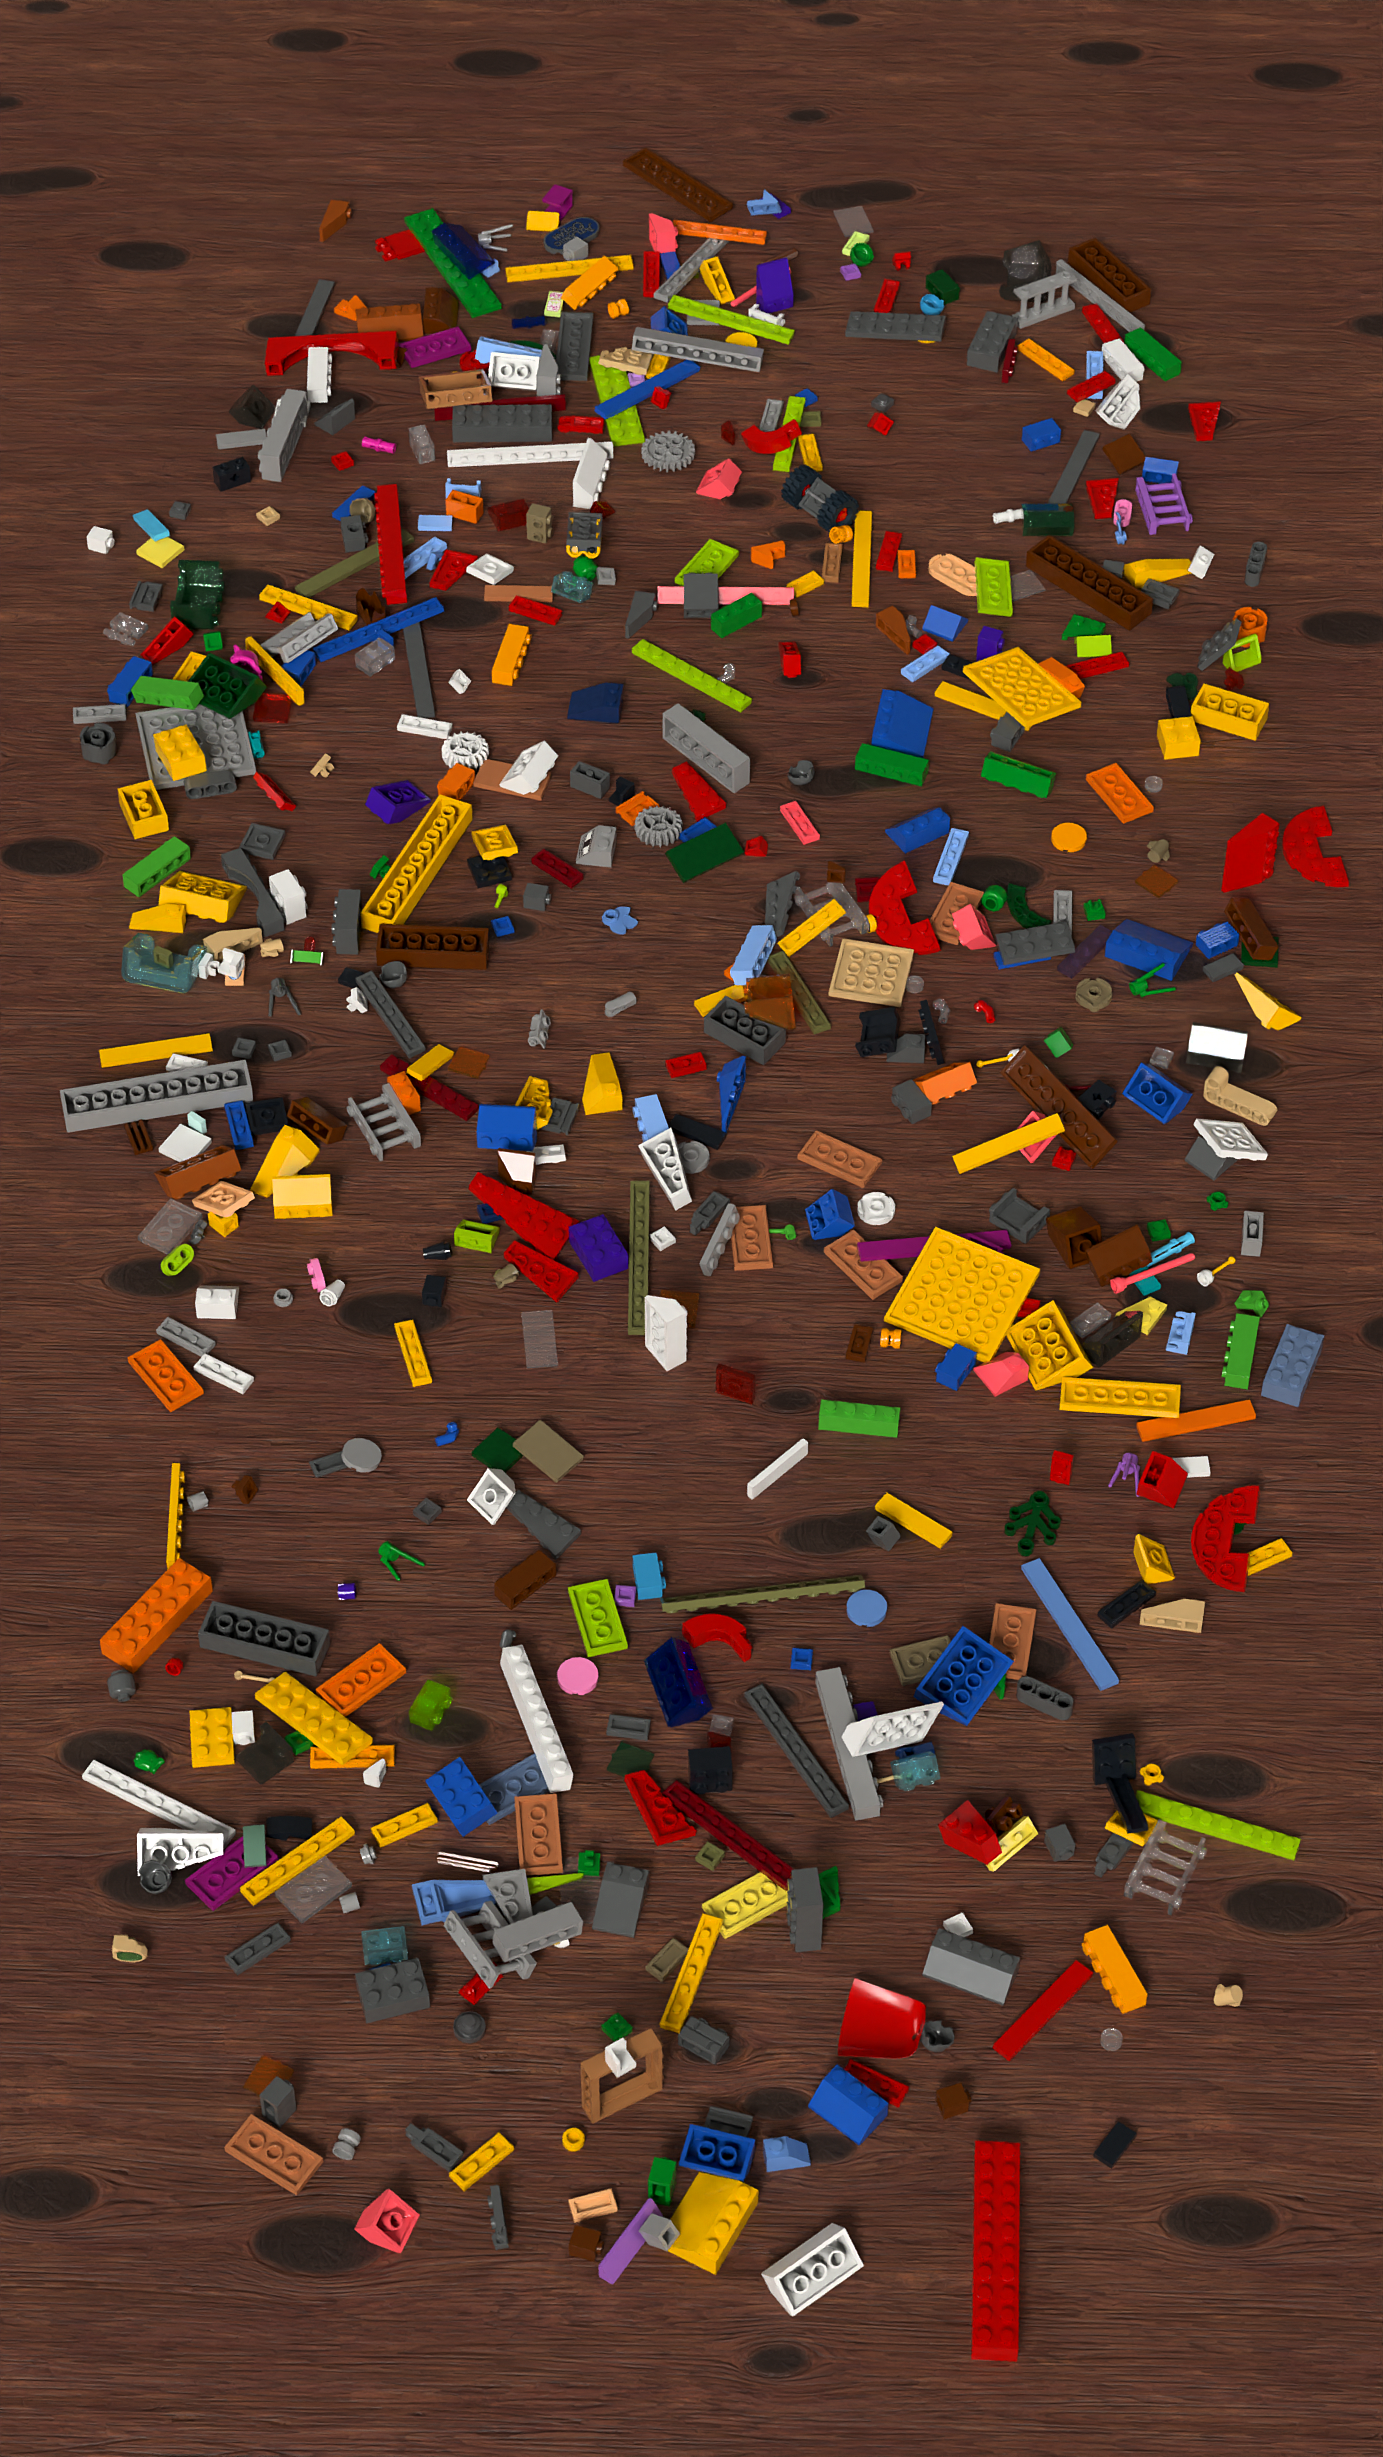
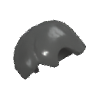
M800 760L796 767L791 766L787 774L789 781L798 786L810 783L814 778L813 763L808 760Z
M399 961L383 965L382 974H379L382 985L387 988L401 987L407 980L406 966Z
M147 1861L138 1871L141 1878L140 1885L149 1893L159 1894L166 1891L172 1881L171 1870L163 1862Z
M941 2020L927 2021L924 2023L920 2041L929 2051L940 2053L953 2044L955 2036L951 2027H944L941 2024Z

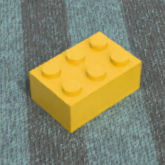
M187 725L153 734L156 752L173 781L207 771L204 753Z
M152 780L118 788L119 804L134 839L169 830L166 811Z

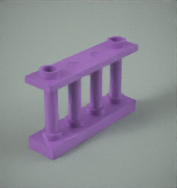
M1172 474L1171 483L1148 485L1147 483L1145 484L1143 477L1136 478L1135 491L1149 535L1156 534L1157 527L1165 524L1183 523L1185 531H1189L1192 515L1188 513L1181 491V481L1177 479L1176 474ZM1170 489L1173 491V494L1151 496V494H1148L1151 491ZM1176 500L1177 505L1152 506V503ZM1180 512L1181 515L1167 518L1155 516L1156 514Z

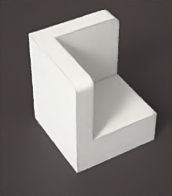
M224 948L222 951L223 961L218 968V973L238 978L245 967L244 954Z
M624 2038L605 2047V2062L617 2078L636 2068V2062L627 2051Z

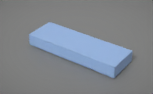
M937 645L902 668L901 674L911 682H914L942 664L949 653Z

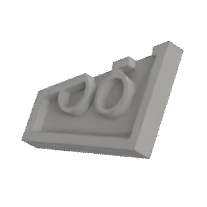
M525 1869L483 1875L485 1884L509 1925L522 1918L526 1919L533 1916Z

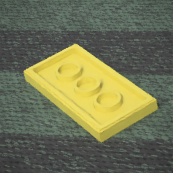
M759 1872L702 1904V1909L708 1915L723 1919L720 1933L724 1939H727L785 1907L788 1902L787 1891Z

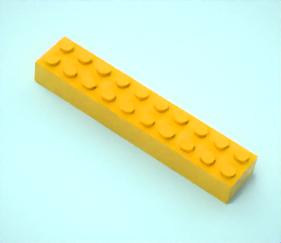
M439 794L361 911V928L378 933L379 924L403 925L471 823V804Z

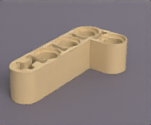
M1215 1067L1205 1081L1204 1098L1214 1105L1263 1126L1268 1125L1277 1112L1276 1105L1229 1084L1228 1072L1222 1067Z

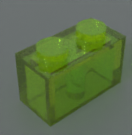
M428 1679L409 1709L410 1722L432 1731L435 1725L441 1722L444 1710L448 1709L452 1703L450 1688Z

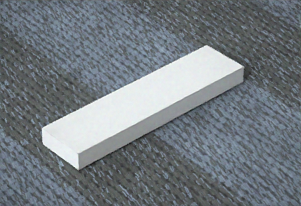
M805 1439L798 1441L747 1483V1496L753 1500L808 1454V1442Z

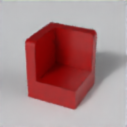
M875 412L867 427L875 429L883 436H886L894 421L882 413Z

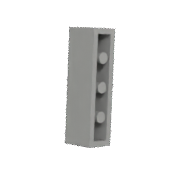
M572 1902L560 1904L551 1910L541 1911L532 1917L522 1918L507 1926H500L494 1930L493 1945L505 1963L580 1935L582 1933L583 1920Z

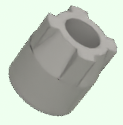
M204 1491L187 1497L188 1504L193 1512L208 1506V1499Z
M355 1892L339 1897L343 1913L360 1909Z

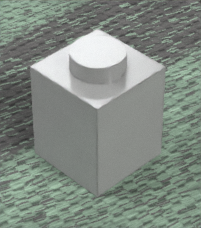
M575 237L563 245V258L567 261L583 260L588 257V243L579 237Z
M651 2213L639 2229L648 2245L665 2251L670 2249L680 2235L670 2219Z

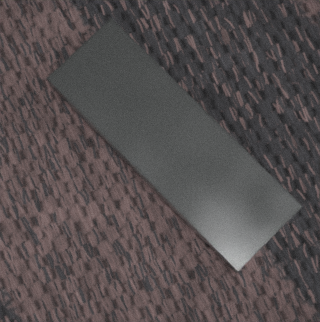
M277 1922L225 1956V1961L238 1976L290 1942V1936Z

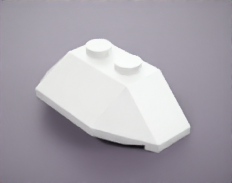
M1128 374L1125 375L1108 393L1095 412L1109 425L1125 429L1140 410L1139 384Z

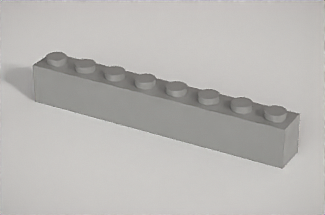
M636 327L632 343V350L755 372H760L764 349L640 327Z
M840 1667L816 1671L815 1684L854 1819L857 1821L880 1816V1808L883 1807L881 1795H877L876 1792L878 1784L876 1777L872 1778L871 1772H873L871 1760H867L866 1755L868 1754L852 1757L842 1739L847 1725L858 1720L856 1709H852L851 1706L853 1703L851 1692H847L846 1689L848 1687L846 1675H842Z

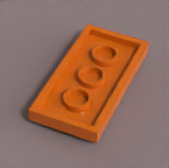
M1117 763L1086 774V781L1123 824L1153 812L1154 806Z
M161 1339L127 1357L128 1363L169 1412L204 1394L203 1388Z
M379 1643L316 1688V1694L343 1716L347 1717L406 1674V1668Z

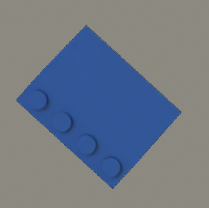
M882 689L871 745L923 758L934 708L900 691Z
M1126 919L1112 931L1106 941L1105 957L1145 972H1149L1164 963L1165 966L1155 972L1154 975L1172 981L1192 948L1193 942Z
M962 1626L916 1688L913 1697L925 1705L943 1702L944 1705L939 1713L968 1726L1014 1661Z

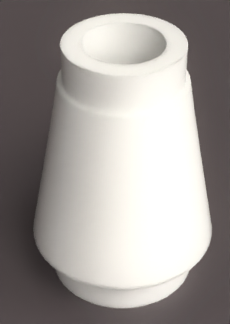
M336 1280L321 1291L320 1301L324 1305L332 1306L337 1303L345 1288L343 1281Z

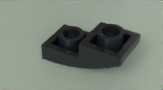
M301 1816L269 1817L266 1820V1837L287 1841L288 1837L292 1836L308 1840L312 1836V1818Z

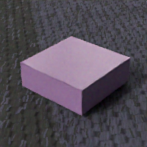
M627 374L630 388L645 381L644 375Z

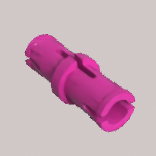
M365 436L362 440V447L375 449L377 452L384 451L394 454L396 451V443H389L379 438L372 439Z

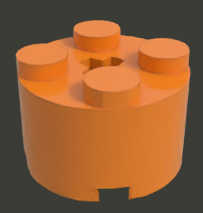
M1252 607L1238 609L1233 617V620L1237 618L1242 622L1237 640L1256 634L1258 642H1264L1267 629V615L1265 612L1258 608L1257 610H1252ZM1250 643L1242 645V647L1247 648L1250 646Z

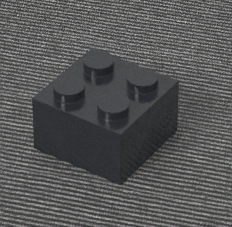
M730 1746L688 1749L689 1787L693 1793L705 1794L708 1792L724 1793L732 1791L733 1767Z

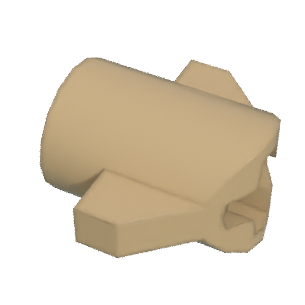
M270 938L260 943L262 957L278 956V953L284 952L280 938L275 940Z
M1222 1984L1217 1985L1214 2004L1217 2006H1240L1243 1997L1241 1988L1238 1985L1224 1987Z

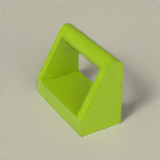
M1252 634L1236 640L1235 645L1224 653L1223 664L1231 674L1261 663L1262 657L1258 636ZM1250 643L1249 649L1232 654V649Z
M463 1219L455 1229L454 1244L459 1247L492 1253L500 1227ZM465 1228L474 1229V1230H479V1231H484V1232H489L490 1234H484V1233H479V1232H475V1231L465 1230Z

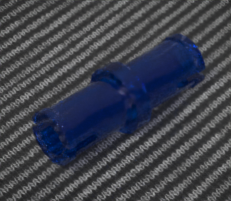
M544 315L512 319L513 329L525 327L530 329L534 326H545Z

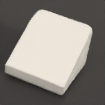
M385 1759L379 1760L364 1771L365 1784L377 1788L380 1787L386 1774Z

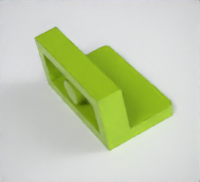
M1111 635L1074 637V643L1077 644V657H1097L1112 654Z

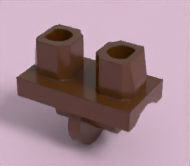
M1005 1796L996 1808L989 1807L985 1812L986 1822L991 1825L997 1837L1002 1831H1009L1012 1828L1013 1818H1020L1023 1815L1020 1804L1013 1803L1011 1797Z

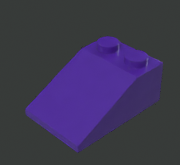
M787 258L757 265L756 304L759 305V309L762 312L769 314L793 307V289Z
M406 780L372 787L365 805L371 809L372 813L377 814L383 822L393 824L403 821L430 803L431 799Z

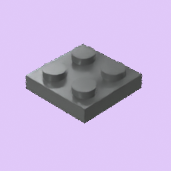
M251 823L239 848L245 854L273 860L286 836L285 830Z

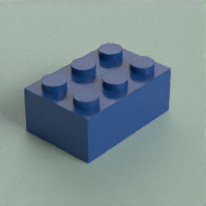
M461 1757L425 1780L462 1837L498 1813Z

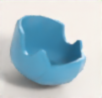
M926 294L920 300V308L926 315H939L945 307L943 305L944 301L933 294Z

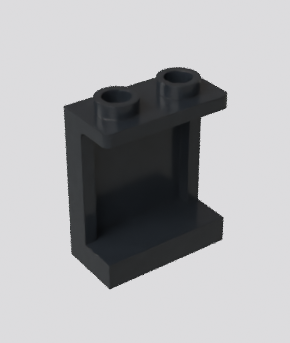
M895 1007L860 1012L859 1019L863 1025L860 1042L855 1044L859 1055L867 1057L896 1052L901 1019Z

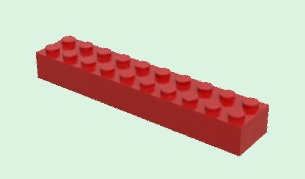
M975 2141L971 2359L1017 2362L1020 2143Z

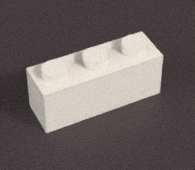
M1120 338L1102 345L1103 359L1121 380L1127 374L1135 382L1143 380V364L1138 361L1136 356Z

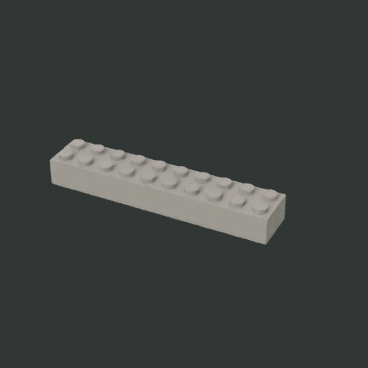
M246 1060L60 1090L67 1133L129 1123L141 1119L147 1120L189 1113L191 1111L224 1107L226 1103L242 1100L243 1104L253 1102L252 1086Z

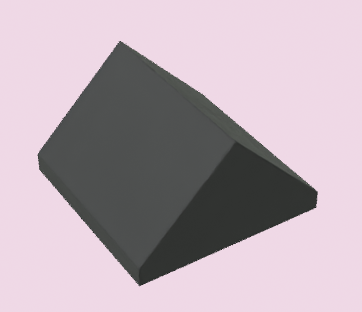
M351 398L336 406L314 422V424L331 435L336 434L355 419L354 400Z
M1198 1136L1185 1158L1188 1164L1213 1181L1238 1160L1233 1157L1221 1158L1217 1156L1203 1136Z

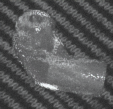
M910 615L905 621L908 633L919 638L922 635V631L916 628L915 622L917 618Z
M732 663L725 664L723 667L725 674L717 678V680L723 683H727L735 677V666Z
M939 998L933 1002V1007H935V1010H940L938 1021L945 1024L948 1021L950 1008L945 1000Z

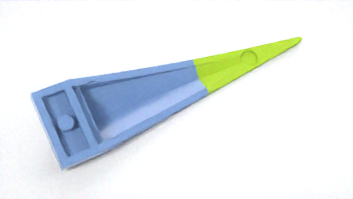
M576 1873L527 1878L529 1895L582 1879L584 1874ZM430 1880L412 1884V1891L421 1925L439 1921L444 1923L451 1910H455L459 1917H463L480 1911L484 1902L492 1901L495 1906L498 1905L484 1880Z

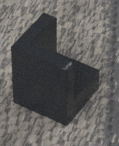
M620 776L616 780V791L609 797V802L619 806L634 797L635 783Z

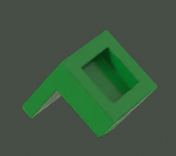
M1062 1027L1048 1034L1044 1039L1056 1058L1073 1047L1072 1041Z

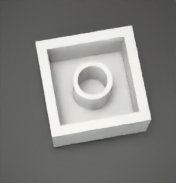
M289 869L269 876L271 899L277 902L279 912H283L286 919L285 923L290 924L306 918V909L308 908L305 901L306 891L303 886L300 887L297 877L292 875Z

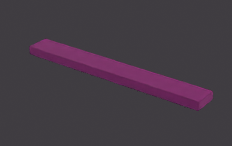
M1007 1230L970 1233L1003 1249L1011 1248ZM969 1233L955 1235L966 1238ZM930 1236L858 1242L857 1250L861 1262L919 1257Z

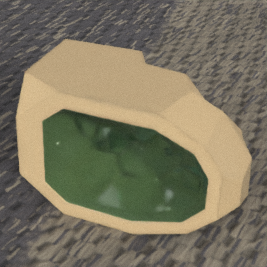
M128 1934L114 1935L112 1945L114 1959L122 1962H140L145 1960L148 1950L144 1943L138 1942L134 1937H129Z

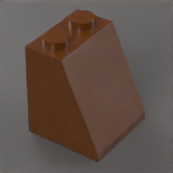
M1081 1207L1046 1218L1048 1235L1067 1267L1072 1269L1089 1263L1086 1249L1102 1242L1100 1224Z

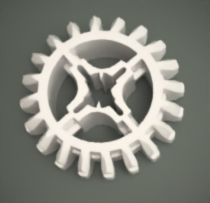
M460 731L458 735L454 733L453 737L448 736V739L444 740L442 745L443 761L450 768L459 763L477 771V768L483 764V760H487L489 756V746L485 738H481V735L476 736L475 732L469 734L468 731L466 733Z

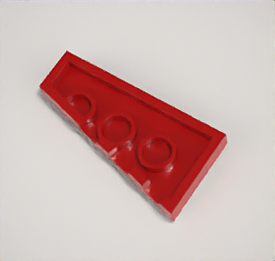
M515 1240L504 1252V1258L509 1263L513 1264L556 1303L579 1278L578 1272Z

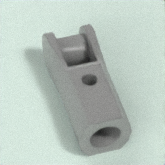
M629 991L614 1000L608 1001L605 1004V1015L613 1017L636 1004L635 995Z

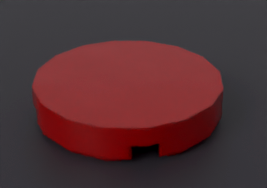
M476 350L474 352L467 351L460 357V368L462 371L484 369L485 373L489 371L490 362L485 364L475 359Z

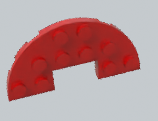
M1317 806L1310 808L1295 816L1285 828L1282 840V850L1288 864L1293 870L1296 869L1302 873V877L1312 882L1316 880L1325 883V886L1348 887L1349 880L1341 856L1323 858L1316 838L1332 836V828L1325 807Z
M900 862L889 869L878 880L871 893L869 914H872L876 920L877 928L875 932L884 943L894 947L914 949V953H918V955L939 952L941 948L929 919L927 918L912 925L910 923L901 899L918 892L906 862Z
M1259 1486L1240 1487L1233 1489L1234 1492L1225 1496H1218L1208 1504L1209 1507L1203 1513L1199 1514L1193 1526L1191 1548L1197 1566L1210 1581L1228 1590L1245 1592L1250 1555L1249 1553H1231L1235 1523L1255 1524L1260 1495Z

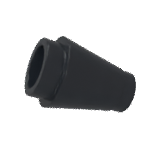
M443 1241L423 1248L424 1259L448 1260V1258L452 1257L450 1242L445 1243Z

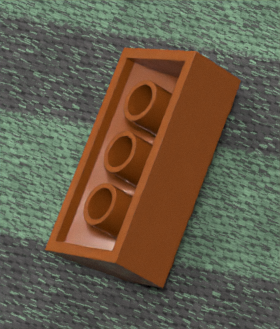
M420 304L355 309L358 333L396 331L398 342L423 337Z
M220 1145L154 1172L168 1197L180 1199L187 1192L200 1191L204 1185H214L220 1182L219 1179L231 1178L237 1175L236 1172L241 1171V1167L235 1150L228 1146Z

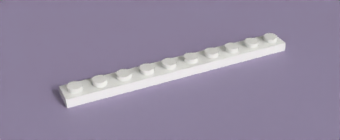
M596 442L608 453V459H613V442ZM586 443L447 450L448 467L578 461L581 459Z

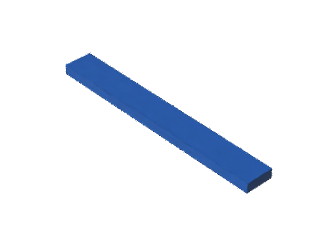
M685 360L595 406L594 411L606 420L651 397L655 387L660 386L666 389L699 372L700 366L692 360Z
M436 597L318 645L313 648V652H315L320 662L326 661L378 639L377 632L381 629L391 634L442 613L444 608Z

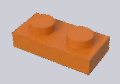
M898 550L899 578H916L915 550Z

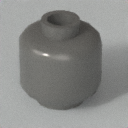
M117 1670L111 1673L107 1680L110 1697L118 1699V1702L129 1701L130 1697L136 1692L133 1675L128 1673L127 1670Z

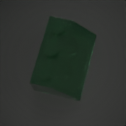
M1072 504L1021 505L1022 536H1073L1075 526Z

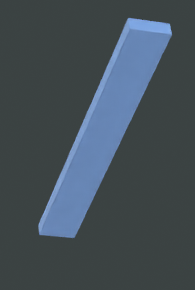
M1040 1558L1023 1564L1021 1570L1099 1690L1102 1691L1119 1684V1679Z

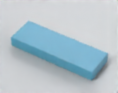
M148 509L133 515L134 521L154 541L170 536L169 530Z

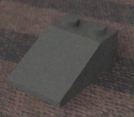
M607 1862L592 1925L593 1930L634 1938L649 1886V1870Z

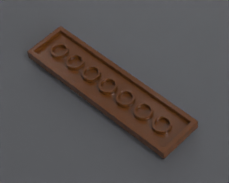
M646 147L623 160L624 167L709 222L733 209V203Z
M1026 1045L1020 1049L1000 1072L1037 1112L1045 1114L1047 1117L1058 1113L1065 1129L1059 1135L1092 1169L1118 1142L1105 1126Z

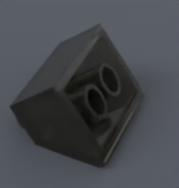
M1193 1022L1186 1063L1211 1068L1219 1066L1228 1071L1241 1073L1248 1032Z
M1125 1311L1120 1316H1115L1108 1325L1102 1326L1093 1336L1087 1337L1083 1342V1349L1088 1359L1100 1368L1139 1339L1141 1336L1143 1312Z

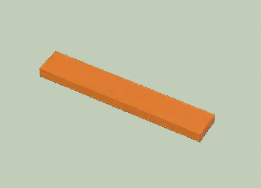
M673 220V226H676L678 234L761 245H765L767 231Z
M1245 1400L1181 1413L1179 1418L1161 1417L1137 1422L1136 1427L1142 1442L1253 1420L1256 1419V1413L1251 1401Z

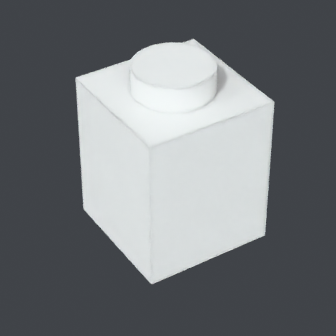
M93 526L87 535L89 550L107 554L110 548L114 546L115 540L111 530Z
M253 1711L232 1712L234 1745L255 1743Z

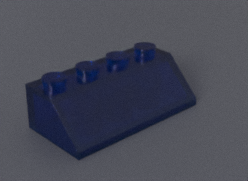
M443 223L431 231L435 244L468 280L495 264V261L461 225Z
M671 1637L644 1660L668 1727L671 1728L698 1721L713 1709L688 1642Z

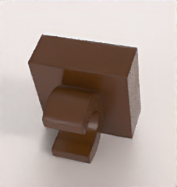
M244 1475L241 1481L236 1480L231 1486L235 1489V1495L240 1498L243 1504H249L258 1491L252 1477Z

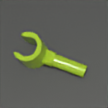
M499 884L496 889V893L499 896L494 906L495 908H499L502 899L508 896L507 886Z

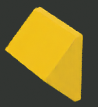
M1140 1534L1136 1535L1134 1556L1143 1581L1147 1584L1173 1580L1175 1576L1164 1545Z

